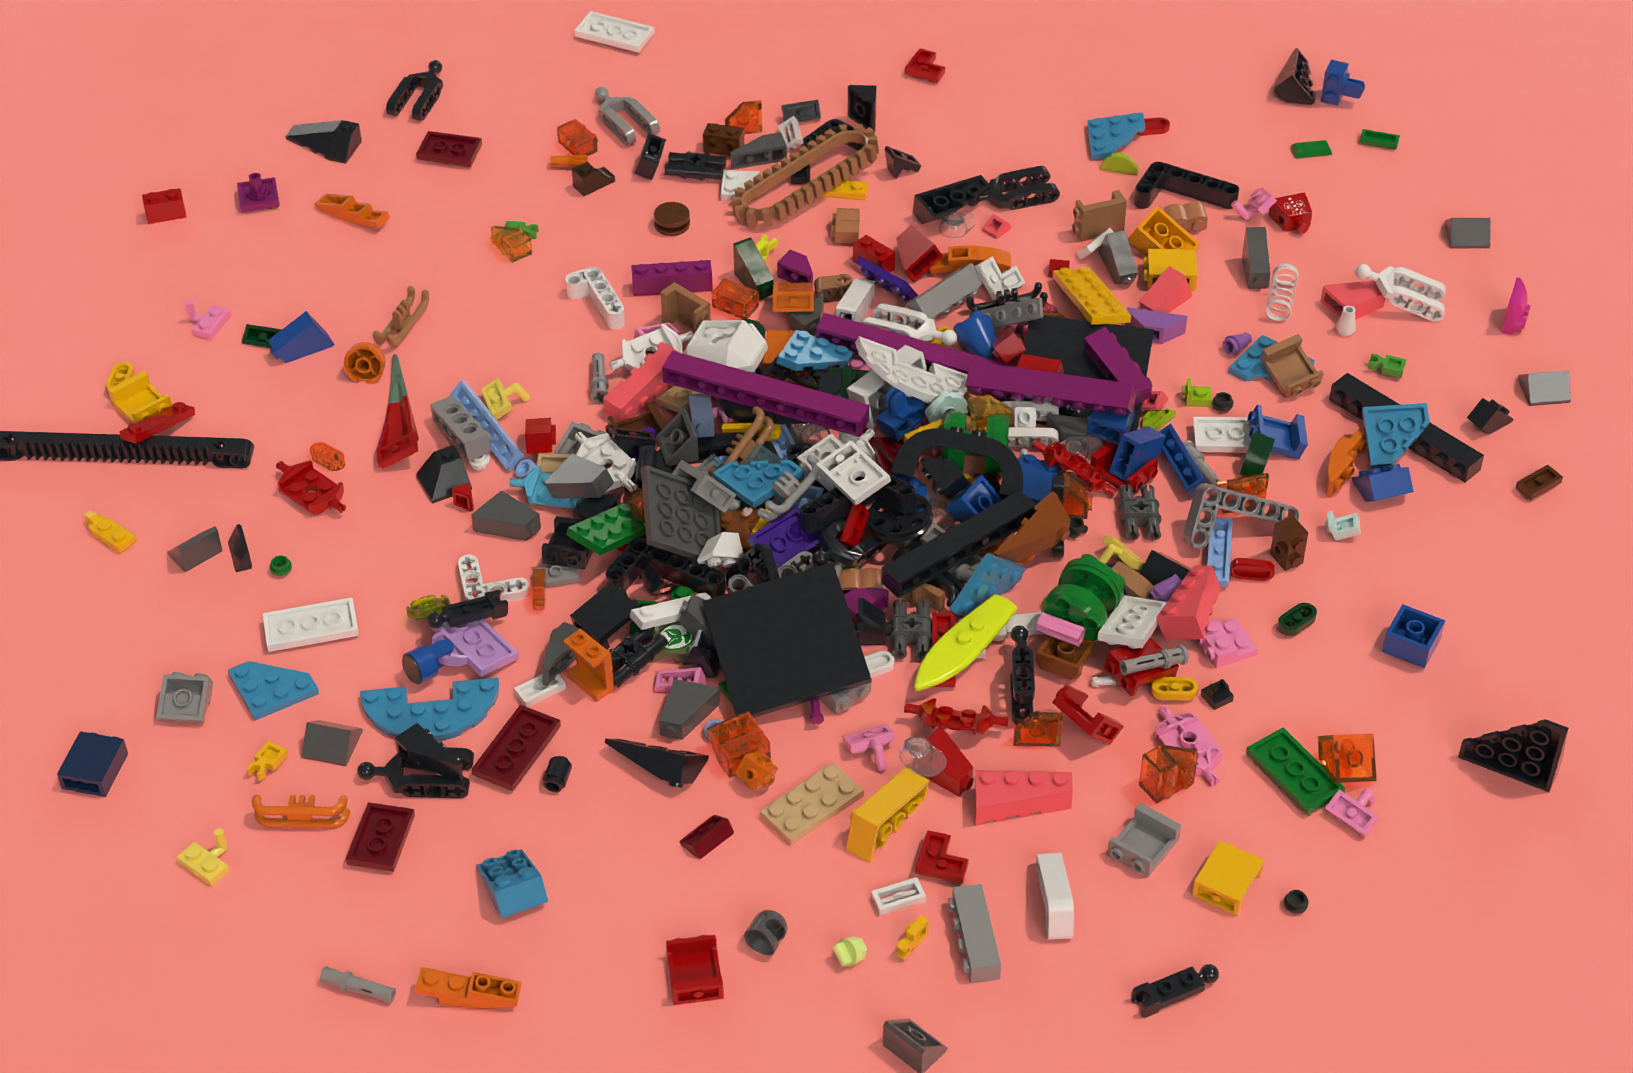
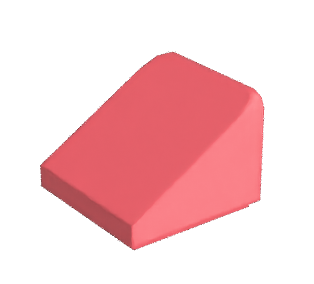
M992 214L982 230L998 239L1008 232L1011 226L1004 219Z
M1152 391L1151 397L1142 402L1141 411L1159 410L1168 402L1169 398L1163 391Z

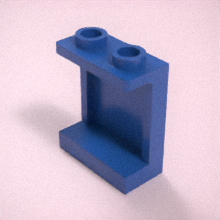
M1258 404L1253 411H1250L1247 422L1250 426L1249 438L1251 440L1254 432L1274 438L1275 442L1271 450L1272 453L1300 459L1308 446L1303 415L1296 414L1292 422H1287L1262 415V407Z

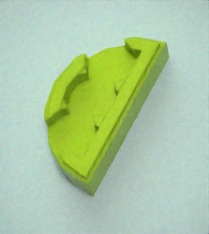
M1113 153L1111 156L1104 158L1100 168L1132 175H1138L1139 172L1138 165L1130 159L1129 155L1123 153Z
M1166 408V410H1150L1143 417L1142 428L1149 426L1159 431L1176 417V411L1170 408Z

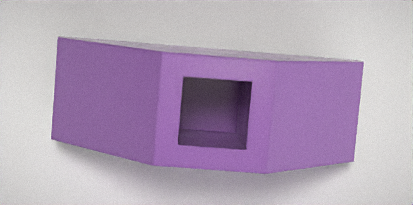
M1130 307L1126 309L1131 314L1130 323H1125V326L1154 329L1152 343L1163 344L1186 333L1188 317L1186 315Z

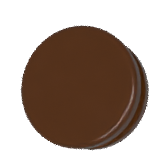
M679 202L660 204L654 210L655 229L666 236H677L685 233L690 227V211L688 207Z

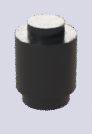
M555 756L550 758L543 777V785L547 790L560 792L566 786L572 769V764L566 757Z

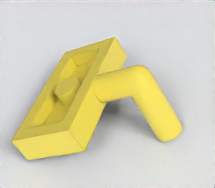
M498 378L481 389L488 409L496 420L513 410L508 398L513 393H516L524 402L530 399L529 394L518 383H513L505 389L503 383Z
M1109 535L1105 536L1102 543L1107 548L1098 559L1099 561L1106 564L1111 556L1119 557L1122 563L1132 569L1142 570L1145 562L1119 539Z
M217 828L214 831L217 846L210 852L194 841L177 856L179 864L211 887L230 871L228 865L218 858L228 848L222 828Z

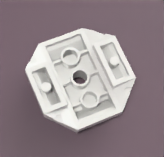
M745 320L702 321L687 345L684 354L744 371L755 372L768 350V346L752 323L748 324Z

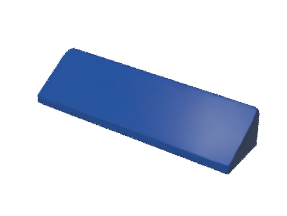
M1170 423L1159 431L1166 435L1162 451L1186 492L1193 499L1196 487L1205 483L1206 480L1175 428Z

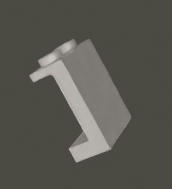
M683 460L679 462L672 473L673 475L694 481L695 484L691 491L724 513L737 495L706 473Z
M1140 802L1135 807L1134 818L1116 839L1114 837L1110 838L1107 855L1111 856L1115 861H1120L1131 867L1135 872L1150 877L1179 841L1181 824Z

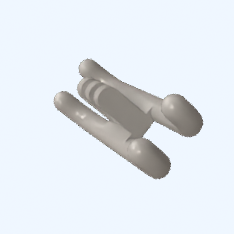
M807 456V462L811 465L812 471L806 463L802 462L799 464V467L804 470V479L801 482H798L789 472L784 471L777 481L772 484V488L785 500L781 505H776L770 500L766 501L765 507L772 513L760 508L757 511L760 518L769 522L780 518L819 476L816 465L819 461L815 456Z

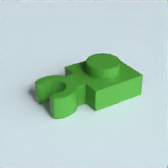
M506 221L503 239L523 240V237L537 239L538 225L530 224L526 226L525 222Z
M1371 354L1368 369L1382 370L1381 374L1402 378L1407 359L1386 355L1385 358H1382L1378 354Z

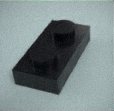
M818 99L781 105L784 122L792 116L798 122L821 119Z

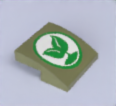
M680 621L655 627L653 638L658 633H661V635L666 637L669 644L655 655L654 661L674 657L677 663L683 662L686 650L694 636L679 623Z

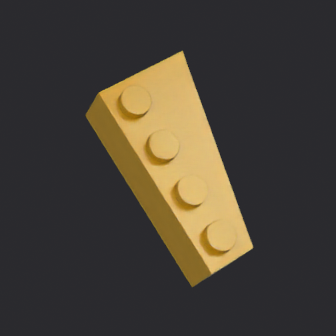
M908 768L903 769L899 774H895L886 785H882L879 788L878 792L872 797L869 796L859 808L856 807L852 811L846 850L870 863L875 858L874 851L877 847L883 849L887 844L886 839L891 831L897 833L905 817L909 819L924 802L930 780Z

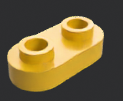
M120 362L113 366L106 382L107 390L134 376V369L131 363Z
M1163 677L1152 682L1151 693L1159 700L1189 701L1197 696L1198 683L1189 677Z

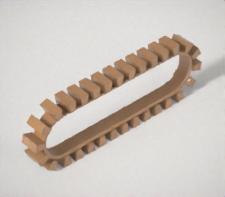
M855 123L854 130L847 131L846 124L839 125V133L835 134L833 130H827L825 137L821 134L816 137V142L814 140L808 142V149L802 146L798 149L799 154L794 151L789 155L790 160L785 157L780 160L781 165L775 163L771 166L772 171L769 168L762 172L763 177L760 174L753 177L754 183L748 180L744 183L745 189L738 187L735 190L736 197H732L734 216L736 215L737 221L742 224L747 220L748 227L756 228L758 221H764L765 228L773 226L772 219L775 217L782 223L787 219V214L790 217L796 214V208L799 211L805 208V202L808 205L813 203L814 197L819 199L823 196V191L825 193L830 192L832 185L836 188L841 185V180L845 182L850 179V174L852 176L858 174L859 168L864 170L868 167L867 161L874 163L877 160L876 154H879V145L874 130L869 127L864 131L863 124ZM848 142L864 145L862 149L856 151L834 167H831L773 206L763 209L747 206L752 200L843 143L847 144Z

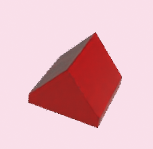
M1050 259L1048 277H1053V270L1069 268L1070 260Z
M470 483L453 487L454 505L473 511L474 504Z

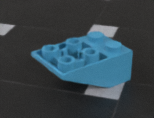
M522 849L510 850L503 856L488 858L481 864L476 865L493 905L501 918L549 902L542 875Z

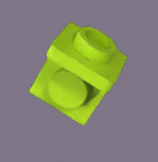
M1187 378L1186 385H1182V398H1186V406L1211 407V386H1192L1191 378Z

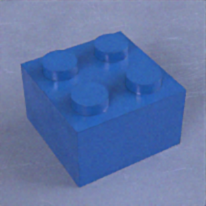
M1402 604L1385 633L1382 652L1425 668L1442 638L1446 620Z

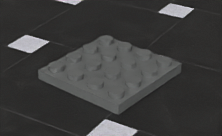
M647 465L641 469L647 545L697 560L707 540L721 533L719 509L691 491L695 484L694 481Z

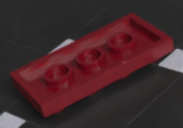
M520 704L471 769L472 775L514 791L559 730L561 721Z

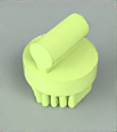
M854 936L841 939L838 944L832 946L841 967H851L865 959L867 948L862 938Z

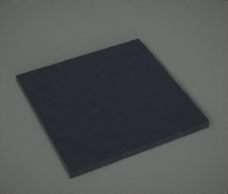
M1043 315V318L1032 320L1029 323L1024 354L1061 360L1064 374L1066 375L1072 372L1088 378L1107 380L1084 351V338L1106 327L1110 333H1114L1119 345L1126 348L1131 360L1138 363L1141 372L1146 377L1154 329L1115 324L1091 325L1089 321ZM1142 402L1134 406L1135 416L1130 432L1138 430ZM1036 421V424L1046 425L1047 421Z
M833 562L702 601L738 722L872 682Z

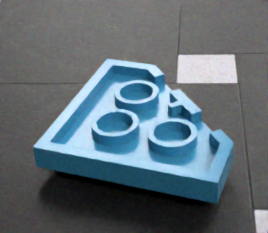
M1143 112L1087 120L1092 161L1111 156L1113 153H1116L1117 149L1120 147L1124 148L1133 140L1134 135L1137 133L1141 134L1145 130Z
M796 329L779 354L776 363L795 371H800L804 367L812 366L813 370L828 369L829 365H837L838 368H844L850 362L853 351L848 350L844 346L830 343L824 338L812 336L806 331Z
M1262 335L1229 366L1228 373L1245 382L1254 381V378L1259 377L1272 380L1260 361L1263 349L1278 342ZM1309 358L1310 361L1312 362V364L1314 365L1315 360L1312 359V358Z
M1427 403L1362 408L1370 469L1394 465L1429 426L1430 419Z
M781 460V463L769 464L768 461H751L748 465L728 462L713 472V478L737 494V497L752 508H756L777 494L772 488V484L777 481L784 471L789 472L796 480L804 477V470L791 460Z
M987 553L949 609L959 615H968L994 594L1001 596L1020 582L1026 568L1019 563Z
M251 661L228 669L229 677L255 721L319 695L317 685L311 675L306 672Z

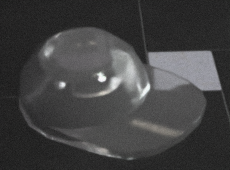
M963 210L944 217L939 223V232L949 238L963 237L974 227V215L969 211Z
M811 423L797 425L788 430L785 436V443L787 447L799 444L805 450H808L831 433L828 428Z
M1071 436L1061 442V445L1065 444L1067 446L1066 450L1082 456L1089 464L1091 463V455L1103 447L1102 441L1095 436Z
M933 488L929 490L925 498L932 506L933 522L946 531L956 521L946 510V506L955 496L948 499L944 493L939 495L936 489Z
M909 737L903 741L899 750V758L904 766L922 777L938 775L946 768L947 760L945 755L932 746L930 741L924 737Z

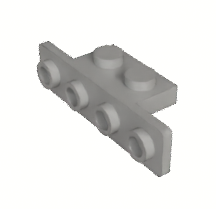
M1023 298L1019 300L1020 302H1005L1002 306L980 310V312L990 316L994 328L1043 318L1042 298Z

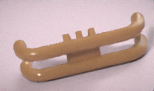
M408 286L406 300H402L400 305L396 307V310L393 311L391 321L381 334L378 330L373 332L374 341L383 343L387 339L391 347L399 346L427 309L429 291L426 289L422 290L420 305L410 315V308L415 299V288ZM395 328L400 330L396 337L391 334Z
M753 407L752 412L756 415L755 420L744 435L738 433L735 436L739 442L733 440L731 445L734 449L730 447L726 449V452L730 455L722 466L728 462H736L738 458L742 460L739 465L750 464L771 435L774 428L773 420L765 416L764 411L760 407ZM762 423L765 424L764 430L754 442L752 440L753 436ZM710 468L708 474L713 477V472L717 469Z

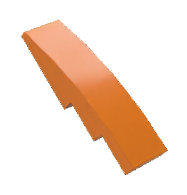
M326 193L314 203L316 208L332 216L366 227L380 228L390 218L388 211L373 210L371 203L356 202L352 195Z

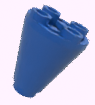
M975 311L968 319L954 325L953 330L957 334V341L970 354L999 362L992 353L995 350L992 344L997 338L989 315Z

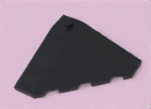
M1543 719L1537 721V723L1511 727L1509 730L1486 733L1476 738H1466L1461 743L1458 758L1550 793L1563 760L1569 728Z

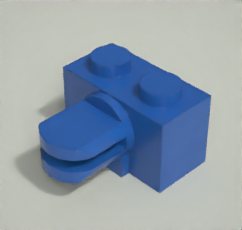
M1331 59L1325 70L1320 102L1339 106L1343 95L1359 99L1366 88L1364 81L1350 78V73H1348L1349 63Z
M892 388L885 396L887 408L881 411L876 418L880 431L899 442L904 437V434L909 433L926 417L924 402L918 398L908 397L901 390Z

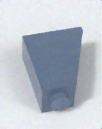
M704 393L688 395L690 420L697 438L714 436L710 395Z

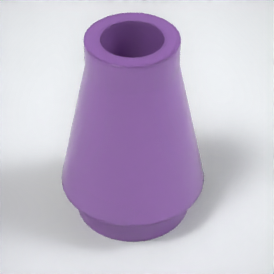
M1248 332L1227 336L1222 343L1223 350L1229 355H1237L1245 346L1252 342V337Z
M1174 574L1172 577L1153 585L1150 593L1157 601L1167 602L1182 581Z

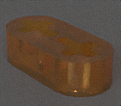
M323 442L311 445L309 449L310 456L315 463L331 471H340L345 467V456L341 451Z
M534 569L533 610H545L546 570Z

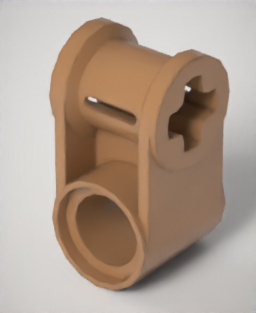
M839 274L816 278L814 281L816 298L822 296L824 303L841 300L844 296L843 291L846 293L852 283V277L849 274Z

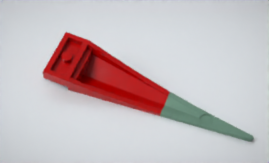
M393 354L391 386L385 422L376 450L377 463L382 470L418 452L417 441L419 436L399 358L396 354Z

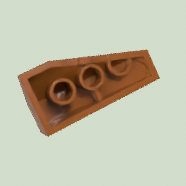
M1052 491L1034 507L1036 511L1029 520L1024 518L1017 534H1010L994 552V556L1017 562L1052 548L1060 541L1067 539L1070 534L1069 526L1071 520L1055 492Z

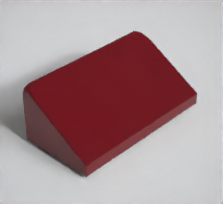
M713 815L682 838L679 843L693 856L702 859L732 836L734 830L728 818Z

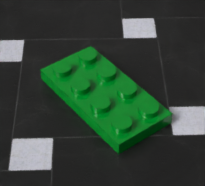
M622 503L568 527L566 535L596 554L602 555L646 535L645 515L632 509L630 505Z
M1284 727L1253 743L1246 749V754L1307 815L1328 804L1339 789L1345 793L1346 788Z

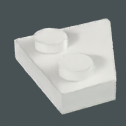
M724 170L721 200L732 201V197H736L735 190L738 187L745 189L744 183L748 180L754 182L753 177L760 174V171Z

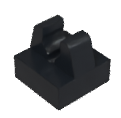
M1220 679V681L1201 689V696L1214 710L1233 702L1234 695L1224 679Z

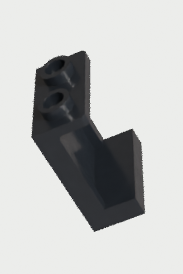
M560 516L555 517L554 533L549 543L542 545V564L586 569L593 551L566 535L568 527L584 520Z
M610 582L574 611L570 617L575 627L587 632L590 637L605 649H608L610 646L607 639L631 620L630 612L632 609L642 606L636 599L631 600L622 587L619 586L617 588Z

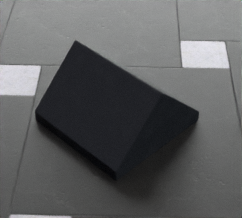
M849 85L848 117L858 124H863L865 129L870 127L875 132L877 85Z
M1151 550L1140 574L1152 585H1155L1172 577L1174 574L1182 581L1191 568L1162 552Z

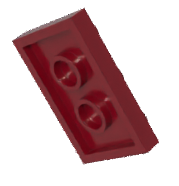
M428 131L416 153L417 160L471 167L482 146V138Z
M368 802L346 857L347 865L394 872L415 817L414 809Z

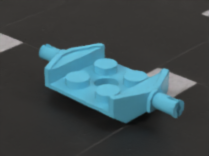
M537 466L526 476V479L510 478L509 481L510 487L523 489L528 504L575 509L585 499L553 498L544 484V481L551 474L541 473V466Z

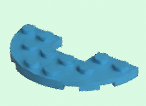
M499 677L453 682V699L408 703L406 686L360 691V697L367 718H370L375 727L386 735L390 736L392 734L397 736L418 723L422 728H427L432 733L434 739L440 742L462 735L461 731L471 726L476 727L487 717L489 709L497 701L500 683Z

